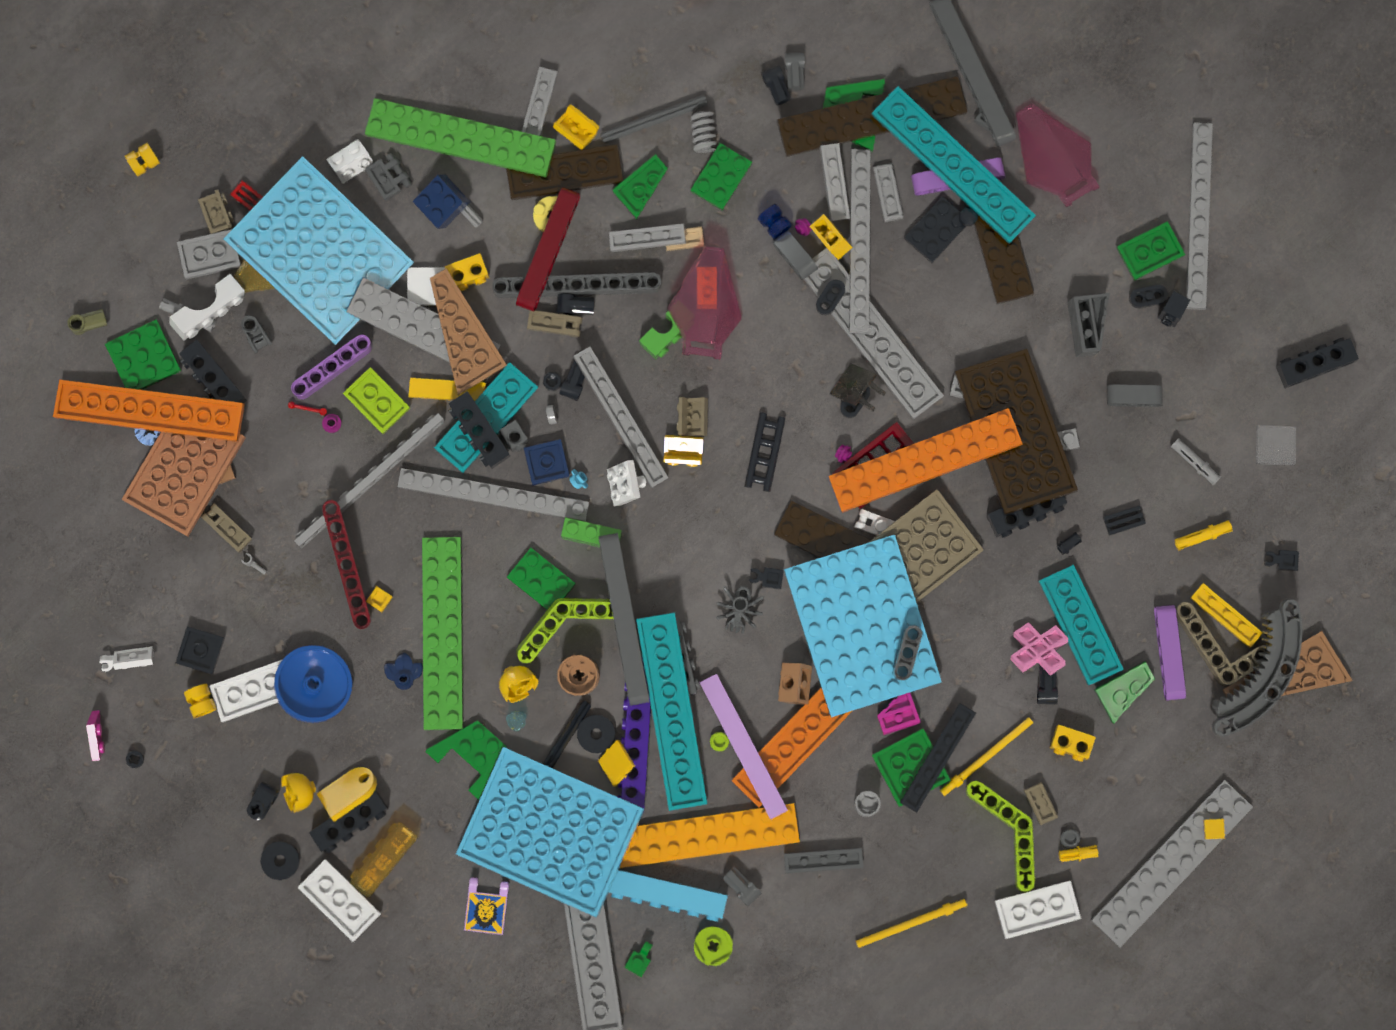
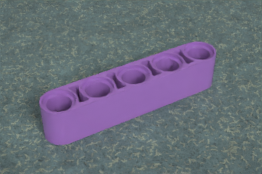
M1001 158L979 161L998 180L1005 178ZM932 171L916 173L911 176L915 195L950 190Z
M366 335L356 336L295 380L291 386L292 393L298 399L308 398L369 354L372 350L370 339ZM361 341L368 342L367 347L364 349L358 348V344ZM351 352L352 357L349 360H344V353ZM329 364H337L336 369L328 371L327 367ZM315 374L321 375L319 382H312V377ZM298 386H305L306 389L303 393H296Z
M1175 605L1154 607L1164 697L1166 701L1185 699L1186 689Z

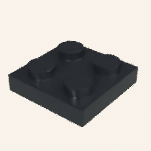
M187 626L175 663L213 675L225 638Z

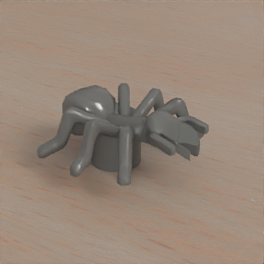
M724 587L723 589L733 602V606L719 601L716 604L724 608L734 609L735 611L719 615L716 618L719 620L734 615L735 618L728 621L725 627L727 630L729 624H731V632L736 628V633H738L742 626L741 633L744 634L745 626L742 624V617L755 629L756 625L744 612L762 616V612L748 610V607L755 605L764 597L760 596L748 603L752 597L748 587H739L735 593V599L727 587Z

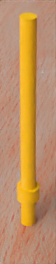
M1028 717L959 775L953 776L950 779L951 781L939 790L942 795L946 796L955 787H960L967 777L1031 726L1033 721Z
M962 899L952 904H944L942 908L856 940L857 947H863L940 916L951 915L953 911L966 907L967 903L965 899Z

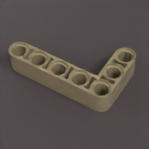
M1183 602L1175 608L1178 622L1220 685L1229 686L1254 671L1253 666L1259 667V664L1256 662L1255 653L1257 651L1262 653L1265 651L1261 647L1255 648L1238 660L1230 663L1193 605ZM1181 607H1186L1188 609V616L1181 615ZM1192 623L1198 624V633H1194L1191 630ZM1203 639L1209 641V649L1202 647L1201 641ZM1213 656L1220 658L1221 663L1219 666L1212 663ZM1240 662L1247 664L1246 672L1239 669ZM1224 672H1228L1231 675L1230 682L1224 681L1222 677Z

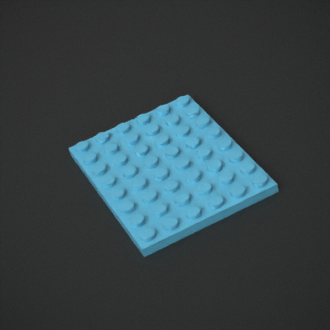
M303 156L223 239L335 345L360 320L346 313L362 279L365 278L389 289L414 263Z
M895 535L784 569L830 717L942 682ZM915 625L922 630V638L912 674L907 680H897L893 676V667L902 635L907 627ZM910 629L908 637L915 640L918 633L915 629ZM907 647L904 648L903 656L909 659L912 656V650ZM900 666L897 669V674L900 677H905L907 669Z
M503 747L456 855L594 917H598L644 809Z

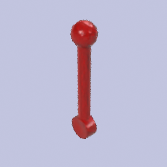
M292 401L288 403V407L290 409L298 408L307 411L320 413L321 416H325L327 414V410L325 408H311L307 406L297 405Z

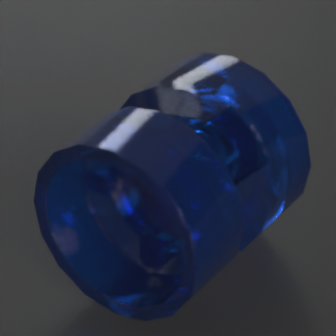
M777 204L767 208L757 218L763 227L768 228L767 232L773 240L793 226L786 216H782L783 211Z

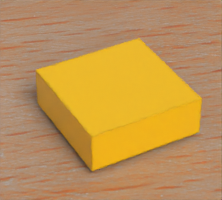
M376 586L366 602L380 612H383L393 596Z
M1224 819L1203 820L1204 839H1225Z

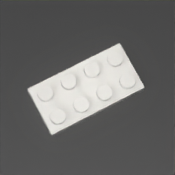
M282 660L209 686L222 723L278 703L274 692V677Z
M326 859L298 887L352 942H355L381 915Z
M1071 881L995 901L1005 939L1081 919Z

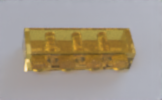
M402 822L392 824L387 831L389 835L385 839L381 838L375 845L376 851L373 854L369 853L363 860V867L360 870L357 868L350 876L352 879L350 884L368 898L371 897L419 838Z

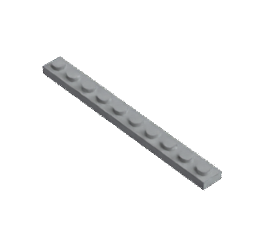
M1193 123L1186 293V298L1190 299V302L1186 309H1206L1213 124Z
M851 149L850 245L853 248L850 249L849 333L857 334L869 333L870 150Z
M439 413L436 416L434 414L425 421L426 424L422 428L418 427L411 433L412 437L410 439L400 442L393 454L391 452L388 453L378 467L375 465L368 471L369 475L366 478H360L354 483V488L350 492L345 491L339 497L340 501L337 503L341 514L445 422ZM332 503L325 511L328 514H334L337 507ZM324 515L321 517L317 516L311 521V526L307 530L303 529L296 535L297 539L294 541L301 549L327 527Z
M401 468L397 486L402 489L562 518L566 517L586 522L589 502L404 468Z

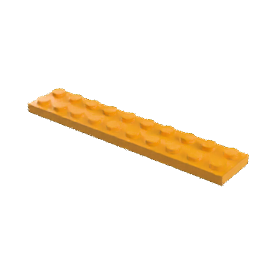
M794 803L786 804L785 806L788 811L773 819L769 818L765 808L637 826L619 868L798 843L800 840Z

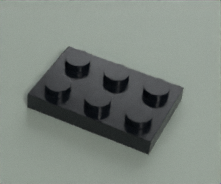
M942 196L904 239L929 262L933 263L967 226H964L959 221L960 211Z

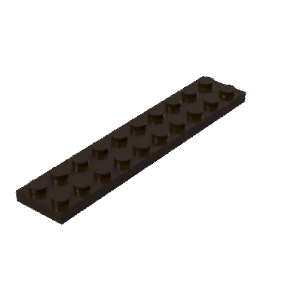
M958 76L902 89L935 121L967 113ZM892 92L777 119L786 157L818 150L822 145L843 144L890 132L871 114Z

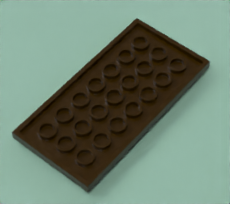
M1028 349L955 371L954 374L971 422L1009 408L1023 445L985 459L1004 515L1078 491Z

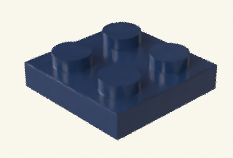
M561 439L524 448L532 486L570 477Z

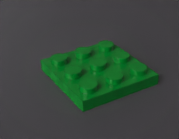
M157 319L105 344L125 388L143 390L181 372Z
M924 729L872 755L898 807L902 806L901 800L933 748ZM943 768L931 790L950 781L945 768Z

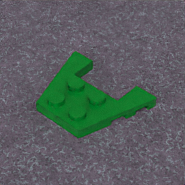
M885 79L827 87L823 108L860 100L862 95L883 94ZM876 136L852 142L873 152Z
M477 720L428 748L425 752L438 764L451 749L457 752L481 774L479 779L468 790L480 800L501 750L507 746Z

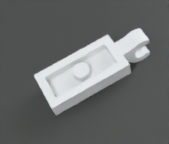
M153 647L114 651L112 656L103 655L100 657V663L107 664H102V671H109L113 666L114 670L153 665Z

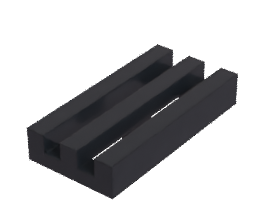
M1140 506L1103 517L1109 536L1146 524ZM1137 511V515H1133L1112 523H1109L1108 521ZM1138 518L1140 522L1111 530L1113 526Z

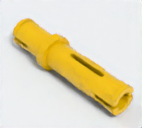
M1227 520L1214 526L1212 524L1208 525L1206 529L1174 539L1175 546L1179 551L1206 540L1217 539L1218 536L1233 531L1231 523Z

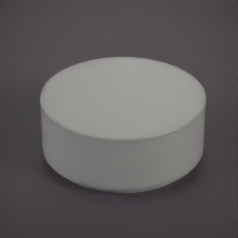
M554 405L546 406L549 424H556L557 415Z

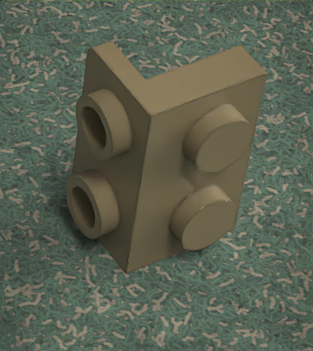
M217 189L214 194L198 199L210 234L233 228L231 222H234L231 211H226L225 205L228 203L224 193L220 194Z
M679 397V403L677 404V411L679 413V420L677 422L678 434L691 437L707 436L708 398Z

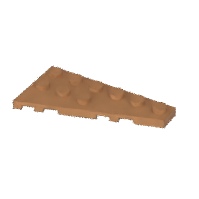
M444 269L432 276L430 282L457 394L460 395L503 369L507 364L447 269Z
M1322 631L1302 642L1295 673L1282 696L1353 681ZM1283 664L1281 666L1282 673L1286 672L1287 670L1286 664ZM1249 674L1223 689L1222 691L1227 697V693L1234 695L1233 689L1240 690L1239 684L1246 685L1244 679L1250 680ZM1273 688L1268 689V697L1273 695Z

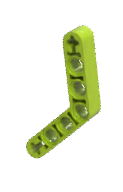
M559 598L555 600L518 646L516 651L518 659L522 663L533 661L566 618L613 619L612 610L609 609L610 599ZM565 604L567 609L560 613L557 611V606ZM579 604L586 605V610L583 613L576 612V607ZM598 605H604V612H595V608ZM553 619L555 624L548 628L545 626V621ZM535 634H541L543 636L542 641L535 643L532 640L533 636ZM529 649L528 652L530 655H525L524 657H522V651H527Z
M973 781L969 783L966 787L967 796L1013 829L1015 885L1019 891H1030L1035 884L1033 824L1031 818L981 782ZM977 785L979 787L978 791L982 794L984 793V791L987 792V794L983 796L981 801L979 800L981 795H979L978 793L973 795L971 793V786L975 787ZM988 796L995 798L996 804L994 807L986 804ZM1007 807L1012 811L1010 818H1005L1002 815L1003 808ZM1020 819H1025L1028 823L1025 830L1018 827ZM1021 838L1028 841L1026 849L1019 847L1018 843ZM1021 858H1026L1029 861L1028 868L1023 869L1020 867L1019 861ZM1030 871V875L1026 874V881H1029L1030 884L1025 889L1024 885H1020V881L1024 880V874L1019 875V872Z

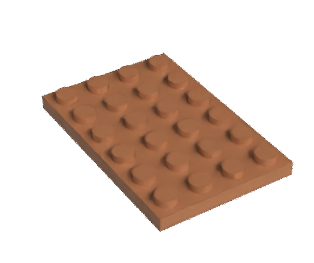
M161 432L122 500L189 537L246 437L240 434L239 442Z

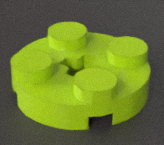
M719 927L705 928L698 933L695 939L694 952L697 958L706 965H721L729 959L732 953V939L725 930ZM710 941L718 942L719 946H717L716 952L708 950Z

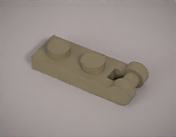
M530 311L527 330L580 337L581 331H579V327L582 324L583 318L542 311ZM567 322L572 323V329L566 328Z
M213 503L210 506L211 509L204 513L201 518L240 553L253 539ZM218 514L220 517L214 522L212 518Z

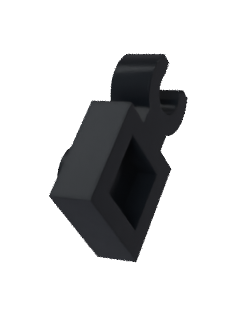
M1279 550L1278 555L1271 551L1265 553V556L1272 557V562H1265V566L1271 567L1274 564H1278L1277 570L1298 571L1299 551Z
M765 567L764 573L756 568L751 569V572L756 573L758 577L756 579H749L750 583L755 584L762 581V587L781 590L784 570Z

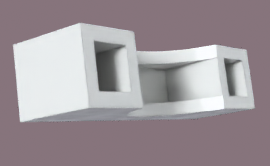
M231 274L215 284L216 299L210 307L203 310H193L184 306L169 317V324L183 341L196 336L198 330L210 326L215 318L224 316L229 311V308L233 305L238 306L244 300V289Z

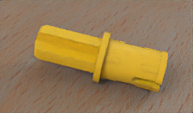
M1096 845L1088 847L1076 846V849L1059 851V860L1061 862L1081 861L1086 858L1098 857Z

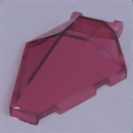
M1030 104L1016 113L1026 184L1059 196L1065 207H1069L1073 201L1088 192L1099 189L1098 183L1091 175V143L1034 104ZM1084 180L1087 181V185L1069 196L1065 194L1066 191Z
M704 246L698 259L695 260L682 282L679 292L674 296L667 309L684 339L683 355L708 356L720 360L723 343L741 321L742 317L724 249ZM691 341L715 344L714 350L691 347Z

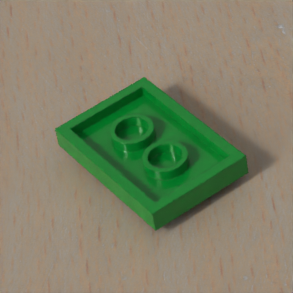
M720 143L691 188V192L723 211L751 167L752 162Z
M1168 221L1117 246V250L1134 281L1185 256Z
M532 548L528 550L507 576L511 582L546 610L549 609L555 600L565 598L576 585L575 582Z

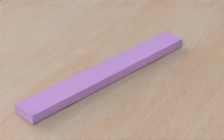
M715 674L700 682L769 818L773 819L787 812L788 810L718 675Z

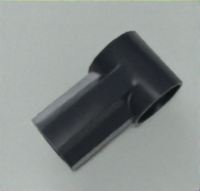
M779 65L761 72L766 87H769L776 106L791 100L784 82L783 72Z
M558 294L556 314L570 316L573 314L593 315L594 298L575 297L572 294Z
M575 360L567 379L564 380L559 394L578 401L583 389L582 384L585 376Z
M1040 666L1037 704L1057 705L1058 687H1056V672L1050 676Z

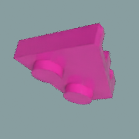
M910 692L898 696L886 709L877 715L883 735L920 724Z
M100 710L91 712L86 725L92 761L100 760L102 753H105V745L101 736Z

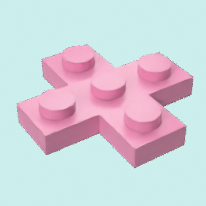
M1029 622L1014 632V638L1023 648L1011 655V661L1022 672L1039 663L1051 676L1065 666L1066 661L1056 650L1068 642V637L1056 625L1042 635Z

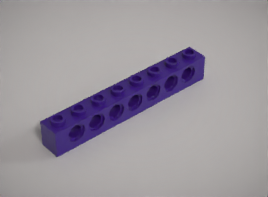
M641 656L642 664H643V669H644L645 680H646V685H647V691H648V696H649V690H648V684H647V679H646L644 661H643V656ZM650 696L649 703L630 706L629 699H624L623 710H627V715L622 720V730L626 731L625 738L621 737V743L627 753L631 749L636 748L639 750L640 755L636 759L631 758L635 764L633 768H636L639 772L636 778H629L627 775L626 778L621 780L618 788H622V794L618 798L643 809L645 808L651 712ZM634 710L642 712V717L639 720L631 718V713ZM633 729H638L641 732V736L634 740L630 737V732ZM630 787L637 789V795L634 798H629L626 795V791Z

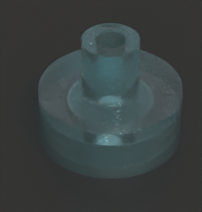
M513 711L507 715L506 721L513 731H519L525 727L527 716L523 712Z

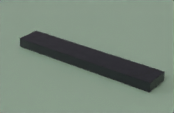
M959 703L900 803L916 813L918 812L976 715V712Z

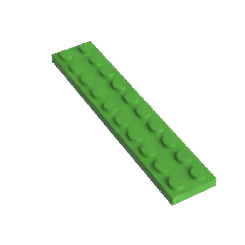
M376 98L374 99L365 135L543 177H547L556 145L555 139Z
M461 537L422 538L424 730L463 729Z

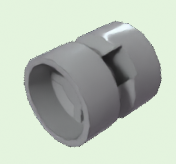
M864 791L856 797L854 808L862 817H870L878 812L881 802L876 793Z

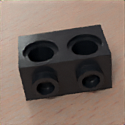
M1173 291L1158 319L1167 327H1175L1185 312L1190 299Z

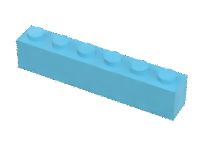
M619 870L609 889V893H612L611 897L623 900V896L631 898L630 902L642 904L643 900L650 902L649 906L661 908V905L669 906V911L680 913V909L688 911L687 915L699 917V914L707 915L706 919L717 922L718 918H723L727 895Z

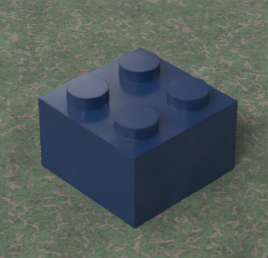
M445 174L437 175L412 202L437 229L446 228L471 201Z

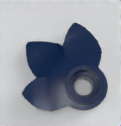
M402 653L397 657L395 664L386 663L384 671L386 677L394 681L398 689L407 690L412 687L414 680L421 676L423 666L422 663L413 664L410 656ZM402 678H407L405 682H401Z

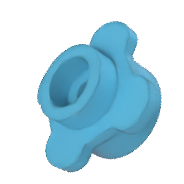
M573 469L571 471L573 475L570 476L571 484L577 489H580L582 486L586 489L588 487L586 483L587 476L583 472Z

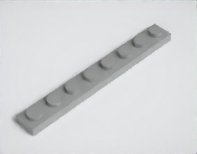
M588 347L574 355L573 358L650 487L653 488L668 479V476L592 348Z

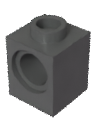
M516 420L500 429L501 435L512 452L515 450L519 452L527 447L526 444L529 441ZM514 433L520 435V440L517 442L510 440L511 435Z

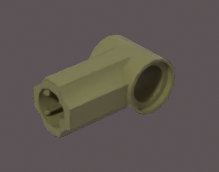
M103 309L82 315H72L68 319V327L75 335H82L86 331L107 326ZM81 321L82 325L80 328H73L74 322Z

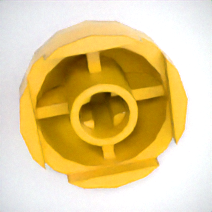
M510 666L506 668L499 680L501 695L506 702L509 700L511 703L526 698L530 695L527 692L531 688L535 690L538 685V679L535 674L525 666Z
M300 773L282 776V787L286 786V793L283 794L290 811L295 813L306 809L312 803L313 793L316 792L314 782H310L307 776Z

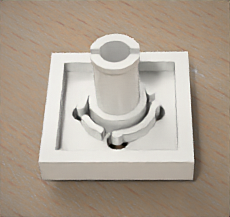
M627 460L607 469V478L614 506H621L640 498L639 488L646 486V479L644 476H636L634 460Z

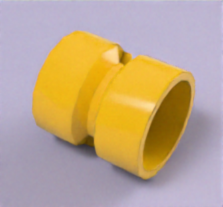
M148 143L138 147L137 152L132 151L125 155L126 160L137 177L145 173L148 167L152 169L160 164ZM141 156L145 163L140 165L136 158Z
M207 684L193 687L184 692L187 703L191 704L189 709L193 718H198L217 710L214 700L209 698L211 693Z

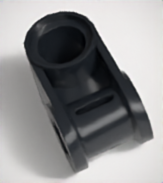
M261 782L247 807L248 815L254 820L264 819L280 791ZM254 808H259V810L261 811V813H260V814H258V813L255 814V812L253 811V809H254Z

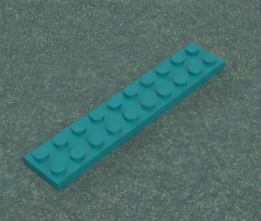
M899 86L872 112V116L1009 244L1036 217L1023 202Z
M675 612L638 618L636 620L669 811L706 805L707 798Z

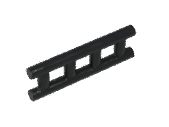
M759 413L744 487L752 488V484L757 483L764 485L763 491L771 492L786 418L778 416L777 422L766 420V413ZM764 427L776 429L774 440L762 438ZM760 446L772 448L770 459L758 457ZM757 464L768 466L766 477L755 475Z

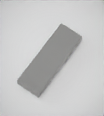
M892 163L873 167L884 223L903 219Z

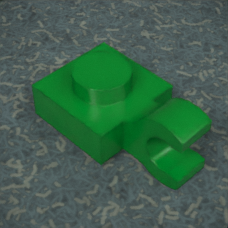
M646 941L640 953L634 950L624 968L642 977L651 961L647 958V955L653 945Z

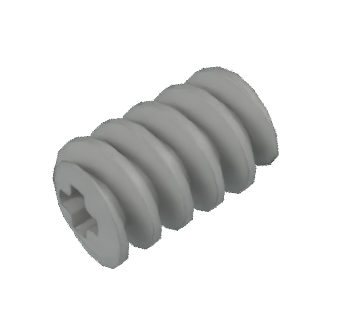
M701 111L694 113L691 117V122H693L691 128L694 130L692 136L695 137L693 139V144H695L693 150L695 152L707 153L716 150L711 147L717 144L716 141H711L712 138L716 137V134L710 133V131L715 130V127L710 126L715 121L714 119H709L710 116L714 115V112Z

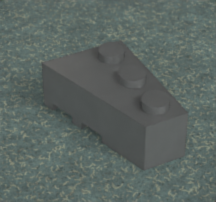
M1110 293L1076 296L1067 302L1076 357L1093 356L1101 351Z

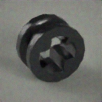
M131 751L126 756V763L131 768H139L144 763V757L138 751ZM133 754L140 756V760H138L140 762L137 765L130 763V759H132L130 757Z

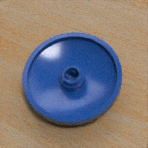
M311 645L293 650L281 661L274 677V692L282 709L293 718L307 723L324 722L336 716L347 704L352 691V677L347 664L337 653L322 646Z

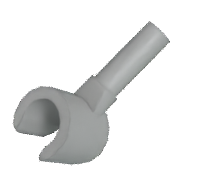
M246 553L250 557V561L246 563L241 559V562L248 567L252 566L265 575L267 571L255 562L252 555Z

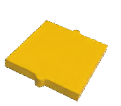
M616 740L610 748H607L605 754L598 760L614 787L623 778H626L627 774L635 766L620 740Z

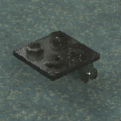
M850 363L830 392V395L854 406L859 402L865 408L874 412L876 408L862 397V394L868 386L879 395L885 396L886 392L873 382L877 376L875 373Z

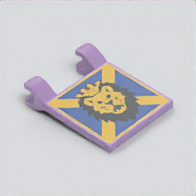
M471 878L469 881L464 930L503 935L509 882H501L500 895L477 892L478 878Z

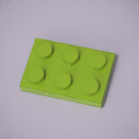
M371 367L343 393L382 434L387 432L411 409Z

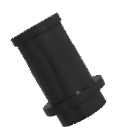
M1074 532L1064 541H1059L1056 547L1064 555L1065 553L1068 554L1069 550L1082 541L1080 536Z

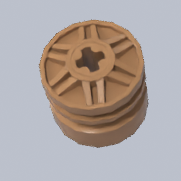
M573 655L566 658L560 664L557 672L561 688L574 696L586 695L592 692L600 680V671L597 664L591 658L583 655ZM577 670L584 673L581 681L574 677L577 674Z

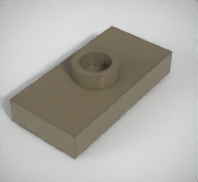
M1042 782L1023 790L1040 826L1058 818Z

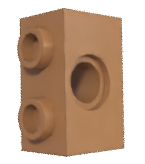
M782 663L780 689L778 692L779 702L808 705L812 666L800 663Z

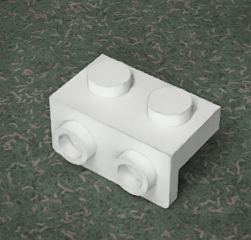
M358 139L326 159L342 183L347 182L374 163Z

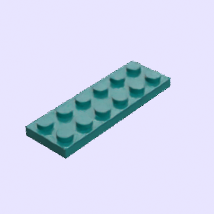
M509 362L478 397L475 403L496 435H498L500 429L507 425L539 387ZM466 411L463 414L462 418L464 420H470L473 416V413L471 411ZM458 420L434 449L464 473L481 452L479 449L477 451L473 449L469 443L472 440L469 434H463L459 428L461 422ZM480 426L473 429L475 436H480L483 433V428ZM491 442L485 443L484 446H483V450H484Z
M1072 565L1039 580L1038 582L1062 632L1068 637L1067 643L1087 685L1094 684L1124 670L1075 566Z

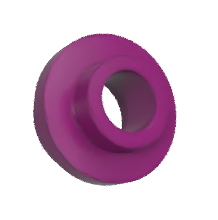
M806 218L795 221L797 233L808 236L810 231H812L810 222Z
M328 414L323 418L322 426L326 432L335 433L341 428V420L335 414ZM334 420L335 424L334 426H329L328 422Z
M842 444L835 454L838 462L842 463L849 460L852 455L851 446Z

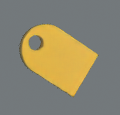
M358 767L338 778L319 791L317 795L330 818L336 821L374 793L377 779L368 768ZM369 777L366 782L362 783L365 778Z

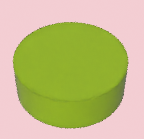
M716 732L710 738V745L715 751H724L729 746V738L723 732Z

